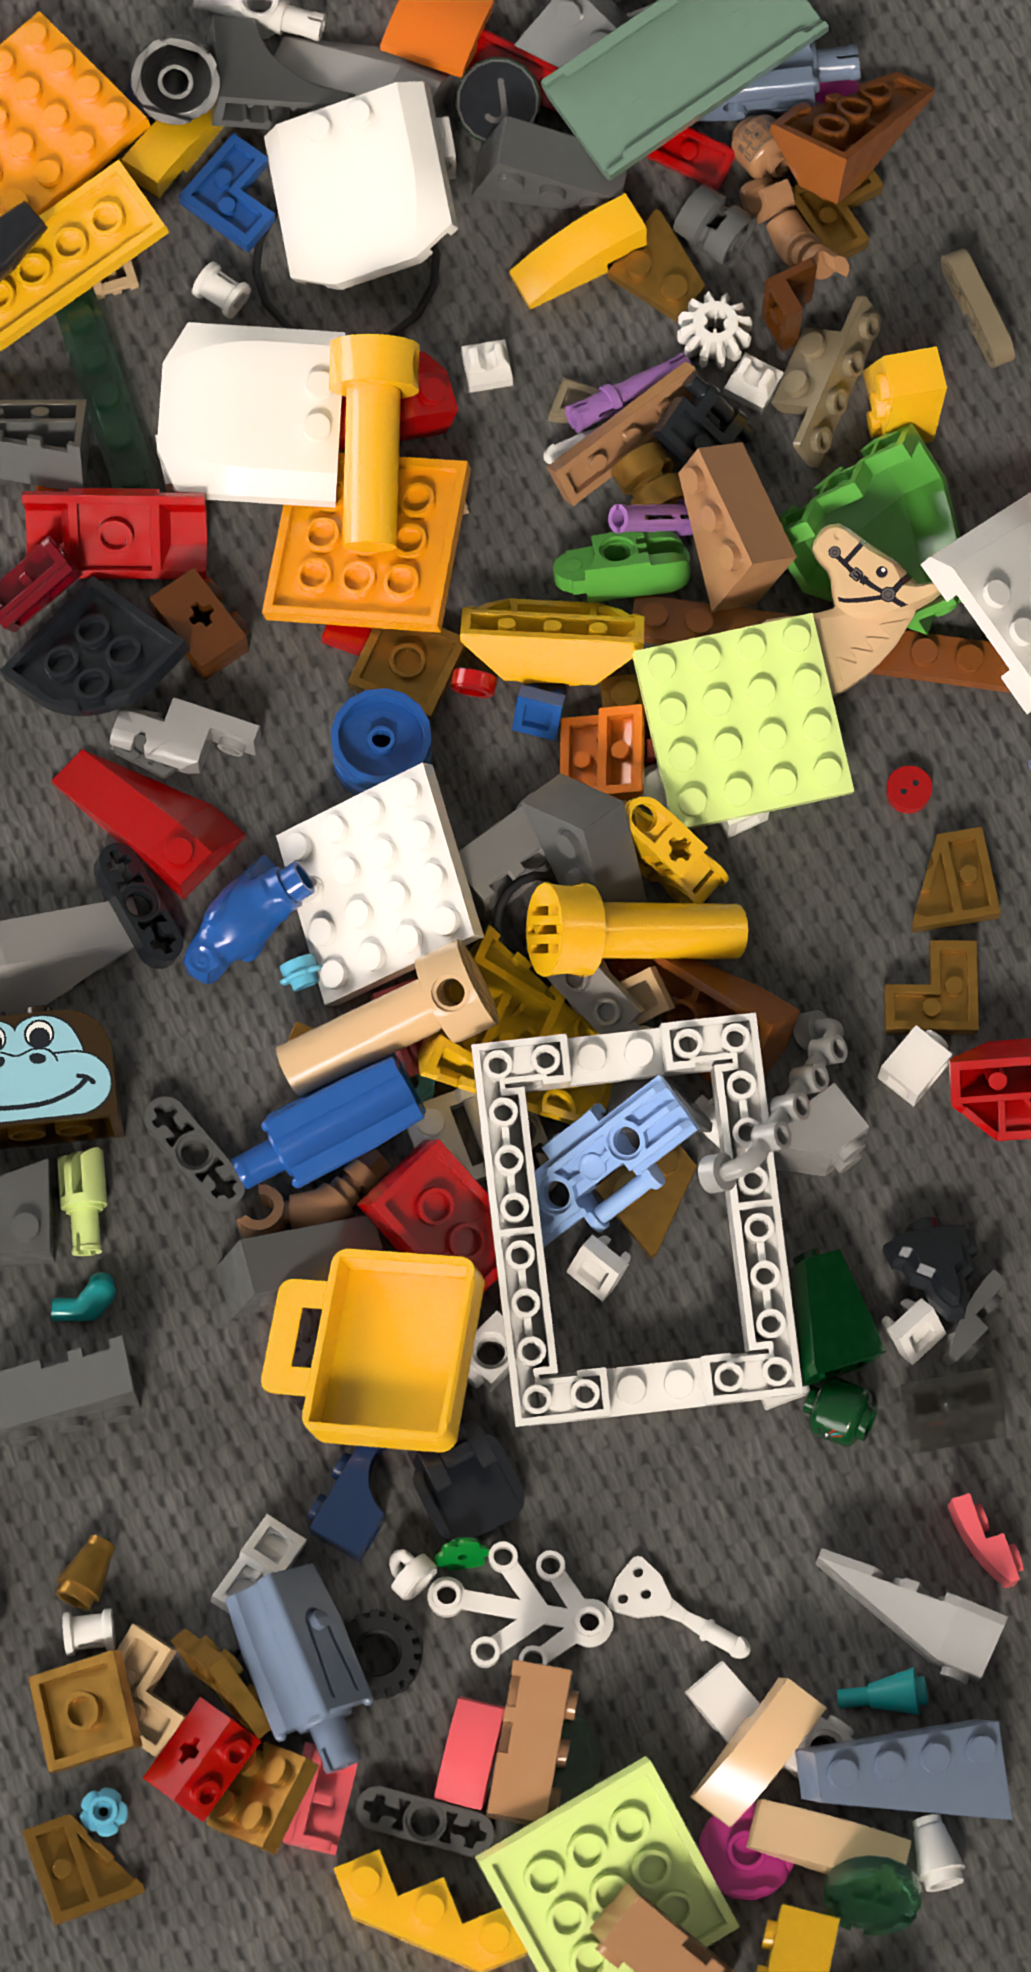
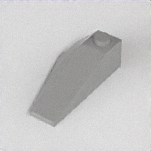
M284 36L273 56L287 70L303 80L323 88L348 92L349 99L396 82L424 81L431 89L436 115L457 77L381 51L378 46L324 40L318 42L313 39Z
M133 896L127 898L128 909L131 913L138 916ZM109 901L0 921V1011H4L6 1015L25 1013L24 1010L28 1007L47 1005L59 996L62 997L73 990L74 986L96 971H101L134 949Z
M821 1549L815 1564L931 1665L941 1668L940 1677L961 1686H966L968 1680L977 1683L981 1679L1008 1616L948 1592L945 1597H939V1599L930 1597V1592L922 1587L920 1582L908 1578H894L892 1583L883 1580L885 1573L880 1569L838 1553Z

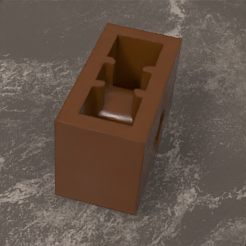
M192 568L149 597L152 613L157 620L186 641L190 651L185 656L204 681L249 651L246 635L250 631L246 623L236 611L228 613L220 602L224 597L218 586L209 576L203 580L195 568ZM201 617L205 622L211 621V624L205 627L201 622L195 624V620Z

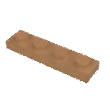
M686 361L547 466L566 502L575 506L612 477V469L624 456L642 445L660 441L651 431L674 398L685 397L691 403L693 402V394L683 385L689 375L697 373L693 365Z

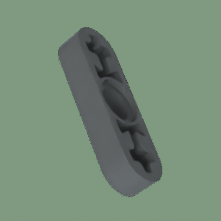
M163 1096L151 1101L144 1112V1122L151 1137L212 1208L221 1212L237 1209L245 1200L246 1187L240 1180L231 1161L177 1099ZM161 1109L167 1114L173 1110L177 1112L173 1118L175 1125L182 1133L185 1132L188 1126L193 1130L180 1136L173 1147L168 1144V1142L175 1140L171 1130L165 1125L159 1128L155 1127L158 1122L156 1113ZM195 1142L205 1145L209 1150V1156L202 1165L190 1166L182 1160V1152L187 1145ZM217 1161L222 1164V1166L215 1168L216 1174L225 1183L232 1180L236 1182L232 1187L235 1195L230 1199L225 1195H221L218 1198L213 1196L217 1192V1188L209 1175L205 1177L203 1182L197 1178L209 1173Z
M382 1786L366 1789L360 1794L356 1802L355 1809L359 1823L365 1829L374 1833L469 1858H475V1856L491 1848L494 1841V1827L489 1818L482 1813ZM377 1796L385 1797L386 1807L400 1811L399 1801L409 1802L410 1805L405 1810L403 1816V1831L393 1829L397 1819L389 1816H381L379 1823L371 1822L370 1812L364 1810L365 1803H374ZM421 1808L432 1809L437 1813L440 1820L437 1831L430 1836H420L411 1828V1817ZM446 1814L457 1815L453 1825L461 1828H468L471 1821L479 1822L480 1832L487 1834L485 1842L477 1841L474 1848L465 1847V1838L452 1833L450 1835V1844L441 1842L440 1839L447 1828Z

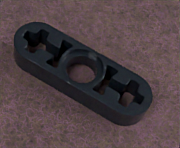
M113 843L106 846L94 864V875L141 960L149 967L155 969H164L171 966L183 949V937L135 851L121 843ZM111 858L115 864L124 863L126 866L122 875L117 869L110 871L107 868ZM125 881L127 887L120 892L119 889ZM131 896L144 898L150 905V913L146 916L134 915L127 907V898ZM157 920L158 923L152 930L150 925ZM155 937L159 942L167 941L170 944L166 952L161 948L154 950L151 947Z

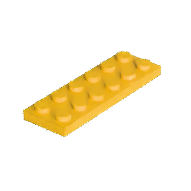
M117 160L39 215L48 226V229L17 268L0 283V352L170 233L120 160Z

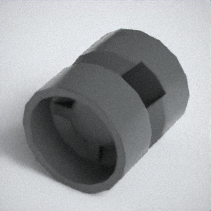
M705 183L696 189L683 205L676 217L673 230L693 245L702 242L703 252L721 265L726 266L746 245L756 227L757 220L736 204L727 207V198Z

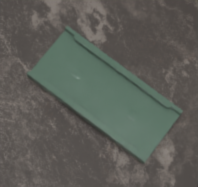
M658 0L541 80V86L550 102L603 176L611 181L827 33L829 25L826 21L821 20L808 0Z

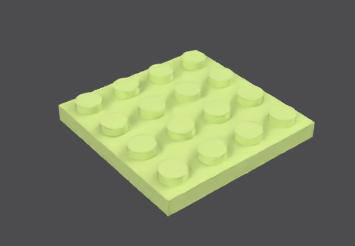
M813 613L633 651L632 657L667 808L688 829L849 795L854 792Z
M644 1756L475 1856L503 1910L525 1946L527 1954L537 1972H634L624 1962L617 1968L595 1949L600 1941L589 1929L627 1882L706 1947L740 1927L657 1771L647 1756Z

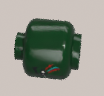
M838 1377L827 1379L821 1388L813 1386L808 1393L803 1412L810 1415L809 1428L814 1435L845 1447L853 1445L858 1439L861 1441L866 1440L878 1410V1406L872 1404V1395L868 1389Z

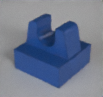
M534 683L528 686L521 685L517 697L512 730L556 741L566 695H563L562 690L555 689L554 692L537 689L538 684Z

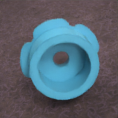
M313 953L289 960L279 966L284 978L280 980V984L283 986L291 985L294 992L311 987L319 982L316 972L321 971L323 966L317 964Z
M106 1787L102 1788L99 1792L91 1791L81 1802L83 1813L80 1815V1820L83 1827L89 1832H97L101 1837L114 1835L118 1832L119 1826L127 1820L128 1806L125 1802L121 1801V1794L115 1789ZM102 1807L108 1809V1814L104 1817L99 1815V1810Z

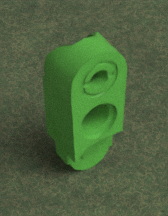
M674 531L610 532L591 536L592 546L565 551L566 553L559 556L553 563L556 586L562 591L573 593V595L586 593L587 603L670 593L681 589L691 578L690 553L679 535Z

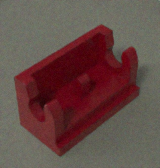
M51 535L40 542L41 545L0 579V624L6 630L18 631L83 575L81 570Z

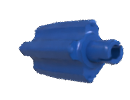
M393 1053L268 1114L261 1127L267 1132L269 1139L232 1158V1163L246 1189H250L284 1170L287 1171L290 1177H294L292 1179L293 1187L300 1188L388 1141L425 1118L424 1114L427 1111L396 1053Z

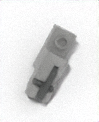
M173 697L165 719L162 718L164 714L160 712L139 710L128 706L123 707L117 716L110 736L111 749L114 750L116 755L163 779L169 777L175 771L186 774H200L213 742L218 743L217 747L221 751L241 757L244 752L256 756L262 741L259 725Z

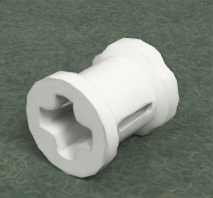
M214 261L210 262L201 271L192 289V295L199 299L205 297L221 308L223 315L228 319L234 318L247 302L251 292L248 284L245 282L239 284L221 272V266Z
M105 1608L99 1614L73 1616L71 1612L63 1613V1636L67 1656H74L76 1650L106 1647L108 1651L116 1649L112 1608Z

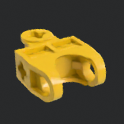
M637 797L629 801L622 800L624 801L640 873L650 882H659L675 902L704 903L718 885L724 886L728 882L729 877L726 871L714 859L704 853L708 847L660 802L651 797ZM638 805L647 806L651 810L653 817L644 812Z

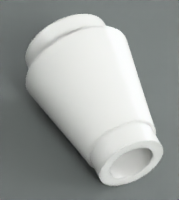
M931 1814L914 1820L912 1824L914 1827L917 1876L919 1881L924 1882L926 1891H941L961 1884L964 1881L961 1871L965 1869V1865L942 1822L941 1815Z

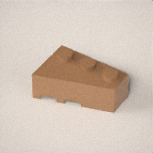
M513 1659L512 1677L507 1704L505 1705L504 1722L496 1757L487 1817L529 1825L559 1807L562 1788L553 1787L556 1767L566 1768L570 1739L561 1738L564 1719L574 1720L579 1691L570 1690L572 1670Z
M628 1882L589 1928L600 1941L595 1949L617 1968L624 1962L634 1972H736Z

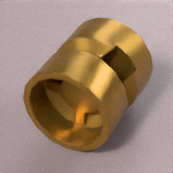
M650 442L636 448L624 456L612 469L611 475L623 494L633 495L631 505L674 504L676 501L684 499L679 474L671 473L674 464L659 442ZM647 516V517H645V519H646V520H655V519H657V517H656V516ZM666 516V517H665V519H670V518H672V516Z

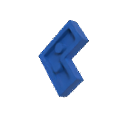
M233 133L178 196L179 204L249 253L276 221L275 213L245 193L268 167V157Z

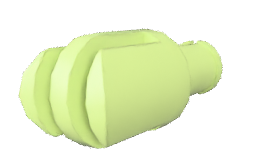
M95 1147L57 1158L60 1208L71 1216L72 1255L93 1256L103 1252L100 1239L99 1213L103 1211V1208L107 1207L103 1150Z

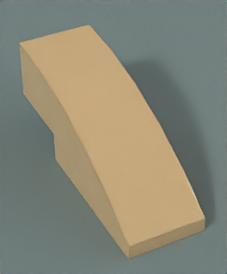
M778 1678L751 1718L746 1717L690 1798L725 1825L731 1827L777 1775L827 1707L789 1678Z
M758 1799L746 1848L829 1876H843L881 1890L901 1889L912 1840L826 1814Z

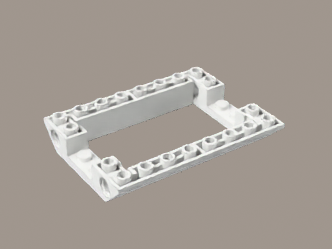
M756 1013L661 1023L659 1028L574 1038H567L566 1034L471 1044L515 1427L575 1422L803 1394L773 1152H770L766 1159L751 1173L738 1178L732 1190L725 1191L745 1353H724L701 1356L695 1359L609 1369L603 1367L577 1370L573 1373L557 1375V1359L525 1092L655 1078L660 1074L666 1077L710 1072L720 1153H726L734 1160L744 1154L752 1145V1129L756 1125L765 1124L769 1119Z

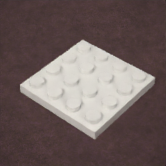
M421 763L276 835L285 867L294 861L298 862L309 875L315 888V893L302 900V906L297 908L309 952L314 954L317 964L323 966L321 971H317L316 974L319 979L318 984L324 1005L326 1006L340 1005L416 969L414 963L416 958L456 939L467 945L484 937L435 771L431 764Z

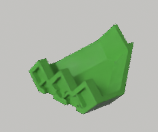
M912 422L872 440L860 450L864 458L858 461L856 465L847 469L839 467L815 486L813 490L817 496L812 498L807 505L799 509L796 505H792L779 515V521L797 556L788 569L804 593L833 602L828 573L817 562L812 553L814 539L822 528L831 524H841L849 528L869 544L895 560L918 584L933 582L921 564L938 551L959 539L960 533L946 477ZM941 594L930 603L917 609L907 628L928 635L935 616L940 617L951 612L962 601L956 595L947 602Z

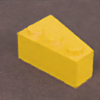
M937 346L886 355L862 371L872 410L867 411V425L871 438L880 437L912 422L924 443L934 441L947 390Z
M782 1904L777 1920L767 1919L761 1949L769 1950L766 1966H757L756 1972H829L840 1918Z

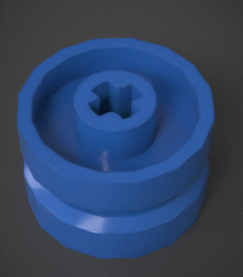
M387 688L365 690L348 699L336 713L330 731L334 771L343 787L354 796L421 763L432 764L430 721L422 707L405 693Z

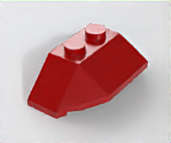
M1031 1038L988 1041L949 1059L950 1104L955 1110L962 1113L996 1141L1031 1139Z

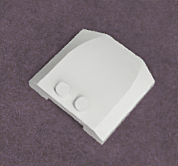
M424 81L396 82L278 123L264 136L290 278L298 283L306 284V282L325 285L327 288L343 290L422 263L433 253L431 247L446 233L452 235L458 230L431 89Z
M188 322L162 366L157 454L172 482L174 492L205 493L206 500L335 508L342 395H337L329 390L330 342L338 337L345 336V332Z
M1031 492L938 551L921 564L947 602L956 595L959 597L1010 670L1002 675L1001 679L1026 714L1031 712Z

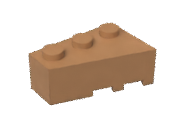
M743 443L698 448L678 474L711 611L716 612L756 605L797 556Z

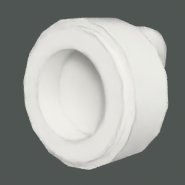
M400 1549L395 1550L389 1559V1567L392 1575L395 1577L391 1589L405 1601L416 1597L432 1581L437 1573V1565L426 1554H421L415 1558L408 1551ZM401 1562L406 1565L404 1569L401 1566Z

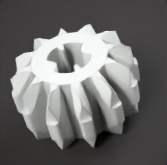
M708 291L704 296V304L692 298L688 303L689 312H682L679 315L678 325L681 329L677 332V341L679 344L686 345L684 354L688 358L700 354L699 365L701 368L708 364L709 359H715V364L720 370L725 366V357L737 363L741 359V349H747L750 346L751 336L748 332L752 330V320L750 317L743 316L745 312L743 302L733 306L729 305L730 296L728 293L723 295L720 301H714L713 295ZM713 327V333L709 332L707 328ZM716 327L722 329L723 331L721 333H717Z

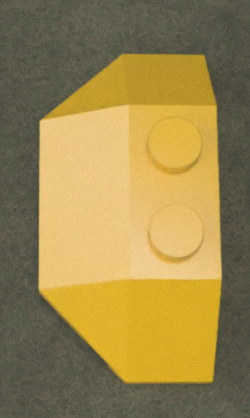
M508 598L487 602L479 607H462L460 642L504 681H519L525 684L536 682L561 683L568 686L596 685L633 658V651L644 648L645 616L638 614L629 615L621 609L601 603Z

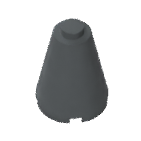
M189 28L174 29L148 44L137 56L131 74L133 92L147 114L160 122L173 125L186 124L206 114L217 100L221 81L219 68L202 37Z

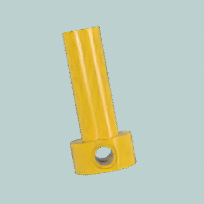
M355 334L338 337L330 342L329 390L337 395L347 397L342 547L349 550L385 552L392 551L397 547L401 398L416 395L419 391L420 344L408 338L386 334Z
M544 882L537 886L529 903L526 921L527 950L533 968L537 974L543 977L558 974L589 977L596 972L602 958L738 959L745 952L748 942V920L744 909L739 904L602 902L601 895L596 887L589 883L564 886Z

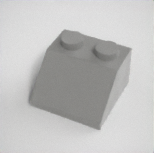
M833 1083L825 1091H822L809 1101L810 1115L806 1120L788 1123L792 1136L791 1144L788 1149L773 1152L776 1170L826 1176L836 1169L839 1174H842L862 1158L859 1152L866 1146L864 1141L870 1126L838 1086Z

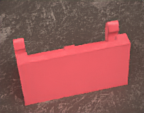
M305 1742L302 1756L307 1757L320 1766L282 1841L285 1844L336 1856L358 1762L340 1771L327 1774L323 1769L315 1744Z

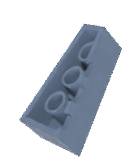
M972 1719L801 1748L795 1751L801 1798L804 1800L829 1804L1013 1820L998 1721Z

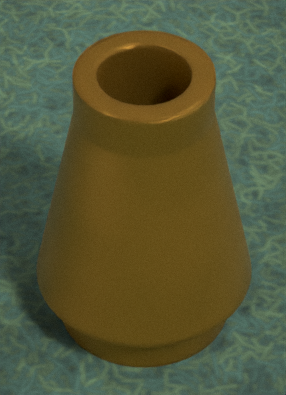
M90 1535L84 1547L56 1579V1582L59 1584L55 1591L56 1596L72 1607L84 1611L90 1610L92 1604L98 1603L100 1600L110 1560L116 1547L102 1537Z

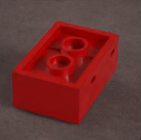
M439 1139L423 1140L357 1204L399 1252L465 1257L471 1260L484 1278V1291L498 1278L489 1195Z

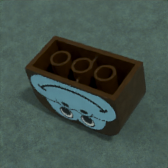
M46 1005L28 1007L24 1010L25 1013L6 1015L4 1011H0V1150L125 1137L119 1069L109 1036L102 1025L86 1013L70 1009L53 1010L51 1006Z

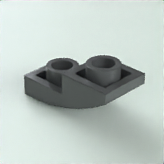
M995 1269L983 1275L969 1291L970 1295L965 1318L950 1322L939 1362L945 1368L958 1360L965 1365L984 1346L979 1338L989 1328L976 1314L982 1319L987 1316L1001 1302L1002 1298L997 1292L1007 1283Z

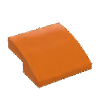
M398 0L383 36L380 50L462 78L476 53L479 36L493 12L495 0Z
M643 704L599 708L598 715L561 718V774L620 800H628L644 794L645 709Z

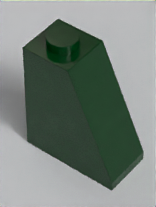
M814 1248L796 1256L793 1259L795 1266L788 1270L802 1387L857 1371L886 1353L887 1350L841 1250L837 1249L821 1254L819 1248Z

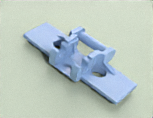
M661 1074L604 1118H602V1115L606 1113L605 1108L600 1103H596L584 1112L577 1121L561 1133H557L544 1144L542 1149L549 1160L534 1171L543 1248L582 1218H585L595 1231L603 1232L609 1227L610 1219L651 1188L658 1190L666 1183L665 1177L656 1162L700 1128ZM623 1127H630L637 1132L640 1138L638 1149L634 1148L625 1133L621 1132ZM622 1165H625L629 1171H634L637 1175L602 1203L599 1204L592 1191L600 1185L598 1182ZM553 1181L562 1182L569 1190L570 1198L565 1207L556 1206L549 1198L548 1190Z

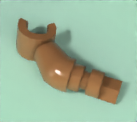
M765 176L747 182L741 187L739 195L745 212L757 220V224L770 220L766 225V229L777 256L789 268L809 258H813L817 265L816 279H827L835 271L845 277L848 276L849 263L847 259L823 245L821 239L811 231L798 211L795 210V200L788 179L777 182L773 177Z
M374 1148L352 1160L342 1170L344 1175L342 1178L336 1176L329 1184L322 1183L316 1189L290 1194L289 1201H283L282 1195L275 1188L269 1185L258 1184L261 1205L268 1206L273 1211L267 1218L262 1220H253L247 1215L236 1219L238 1230L245 1239L286 1231L287 1224H291V1229L293 1230L350 1219L354 1215L353 1208L360 1202L359 1194H367L391 1165Z

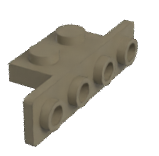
M856 296L842 331L813 328L803 329L771 402L776 410L782 413L805 415L793 442V447L805 463L812 468H819L825 453L831 446L834 431L841 415L847 409L850 394L857 378L863 371L864 362L871 345L880 331L882 318L866 296Z

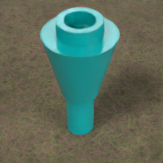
M912 1667L869 1683L866 1687L837 1689L839 1709L870 1706L873 1709L920 1716V1706L928 1705L925 1675L916 1676L915 1668Z

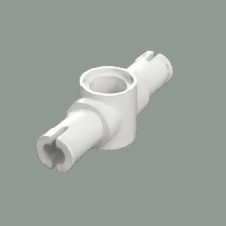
M288 0L193 1L195 9L210 11L224 16L255 18L262 40L270 38L275 33L282 35L283 32L320 42L326 24V14L297 8L290 5ZM256 10H264L265 12H261V13H260V12H254V11H256Z

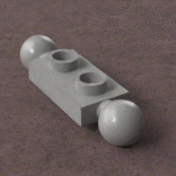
M602 963L596 972L589 977L573 974H558L546 977L599 1034L654 1029L646 1025L639 1026L635 1022L646 1010Z

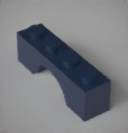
M357 1446L352 1455L344 1452L331 1475L332 1478L337 1480L328 1497L321 1493L307 1516V1519L312 1521L310 1526L311 1535L360 1563L385 1522L384 1513L374 1501L369 1484L373 1466L387 1448Z

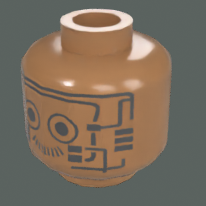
M753 115L745 118L736 126L732 135L731 147L735 151V160L755 179L765 176L778 178L786 174L790 169L770 132L771 124L777 120L770 115Z

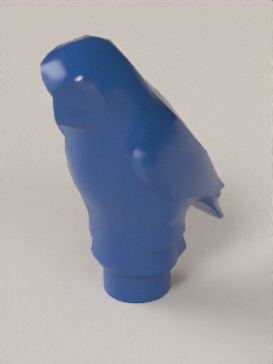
M262 855L256 863H253L225 886L210 903L204 914V920L200 929L185 952L183 964L188 975L203 984H211L218 980L233 962L238 960L244 962L255 960L280 923L287 920L294 910L302 906V900L315 893L314 885L304 868L294 861L281 869L276 867L266 855Z

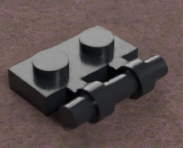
M697 373L689 375L683 384L693 394V402L691 403L685 397H675L651 431L684 464L688 462L698 448L732 444L736 437L746 444L757 433V430L747 422L748 415L737 406L731 407L720 396L721 390L712 381L705 382ZM709 411L720 420L719 429L706 417Z

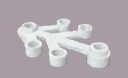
M498 1542L491 1547L489 1563L495 1571L502 1573L519 1599L465 1590L462 1583L452 1577H441L435 1580L428 1590L429 1607L438 1616L453 1617L461 1610L515 1619V1621L492 1637H480L472 1644V1660L477 1666L482 1668H489L495 1665L502 1653L543 1625L563 1628V1630L540 1647L532 1645L524 1648L519 1655L520 1661H524L525 1656L529 1653H537L543 1660L542 1665H547L576 1644L587 1648L603 1644L610 1637L613 1630L614 1622L610 1609L597 1599H584L565 1571L564 1558L560 1553L553 1550L540 1554L536 1562V1571L541 1579L548 1582L551 1581L567 1608L546 1604L517 1562L518 1554L516 1548L508 1542ZM506 1549L512 1554V1561L508 1565L502 1566L495 1562L494 1555L498 1550ZM545 1559H556L560 1565L558 1572L555 1574L545 1573L541 1568V1564ZM448 1587L455 1591L456 1599L452 1603L443 1604L438 1600L437 1595L442 1588ZM586 1614H593L597 1617L599 1625L595 1630L587 1631L582 1628L580 1619ZM482 1644H489L494 1648L495 1655L492 1659L483 1661L476 1655L477 1648Z

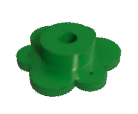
M472 1537L456 1538L442 1546V1552L435 1555L434 1562L438 1567H448L449 1571L480 1567L485 1564V1557L489 1555V1546L480 1545V1541Z

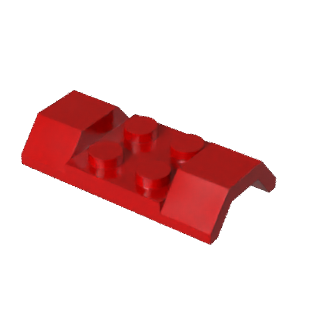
M69 488L68 492L22 491V504L25 509L26 557L41 545L40 542L51 535L81 570L83 575L80 578H90L93 575L95 578L177 579L192 568L196 569L203 580L207 578L208 527L205 493L160 492V489Z

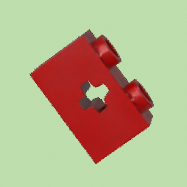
M200 1697L142 1778L204 1822L258 1747L261 1740Z

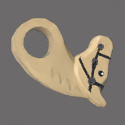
M831 524L822 528L812 544V553L817 562L827 571L831 582L834 608L814 613L813 616L833 698L847 691L879 666L899 642L913 619L916 610L941 595L933 582L918 584L895 560L841 524ZM786 616V617H779V618L767 619V620L764 621L763 623L772 622V621H777V620L786 619V618H791V617H795V616Z

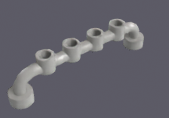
M820 1010L799 1014L794 1027V1035L800 1047L808 1050L809 1058L804 1066L795 1067L791 1070L789 1075L790 1087L784 1095L775 1096L770 1104L771 1116L765 1124L756 1125L752 1129V1145L744 1154L734 1160L726 1153L707 1155L700 1160L698 1176L705 1191L713 1194L732 1190L737 1179L756 1169L770 1152L789 1148L792 1136L788 1123L806 1120L809 1117L810 1102L807 1094L825 1091L829 1085V1075L825 1066L842 1063L847 1058V1045L843 1039L844 1029L839 1021L827 1018Z

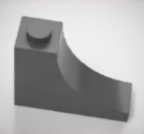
M212 15L206 46L218 65L221 80L217 100L211 108L212 126L271 130L278 123L349 99L348 92L314 85L296 76L281 65L264 45L255 18Z

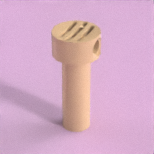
M456 939L416 958L414 963L418 979L277 1046L276 1053L280 1066L294 1092L299 1097H303L441 1030H444L453 1043L458 1044L498 1025L499 1017L492 995L467 947L459 939ZM455 979L464 987L465 993L461 1003L455 1002L450 996V985Z

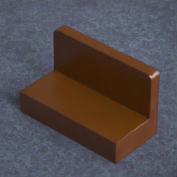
M809 258L765 281L761 317L782 352L797 345L803 312L802 306L812 301L817 265L813 258Z

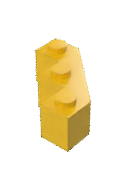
M380 1850L333 1868L353 1920L461 1965L473 1972H489L527 1956V1950L503 1908L462 1924L444 1877L397 1896Z

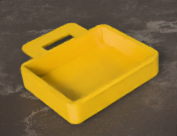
M343 1249L336 1253L332 1259L328 1281L289 1279L279 1287L261 1376V1385L264 1390L273 1394L306 1396L302 1420L305 1427L321 1442L438 1453L446 1452L455 1445L458 1438L484 1291V1278L473 1262L465 1257ZM303 1308L322 1309L311 1368L292 1367Z

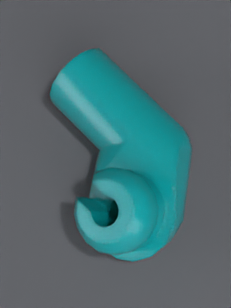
M105 1272L95 1273L90 1277L89 1284L77 1298H52V1321H94L98 1319L114 1301L116 1288L113 1277Z

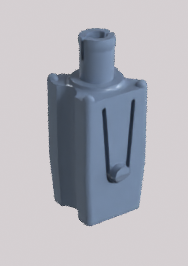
M814 41L697 122L738 121L753 115H770L775 117L782 116L795 105L804 102L808 103L811 107L819 105L820 103L815 101V95L820 92L819 83L861 79L858 45L850 44L843 47L816 49Z
M314 1563L270 1573L257 1580V1583L226 1598L225 1601L242 1657L275 1739L282 1742L286 1739V1735L298 1731L300 1734L311 1733L321 1758L323 1769L327 1774L340 1771L361 1760L360 1752L355 1746L344 1718L353 1713V1707L362 1703L369 1706L373 1703L374 1699L341 1616Z

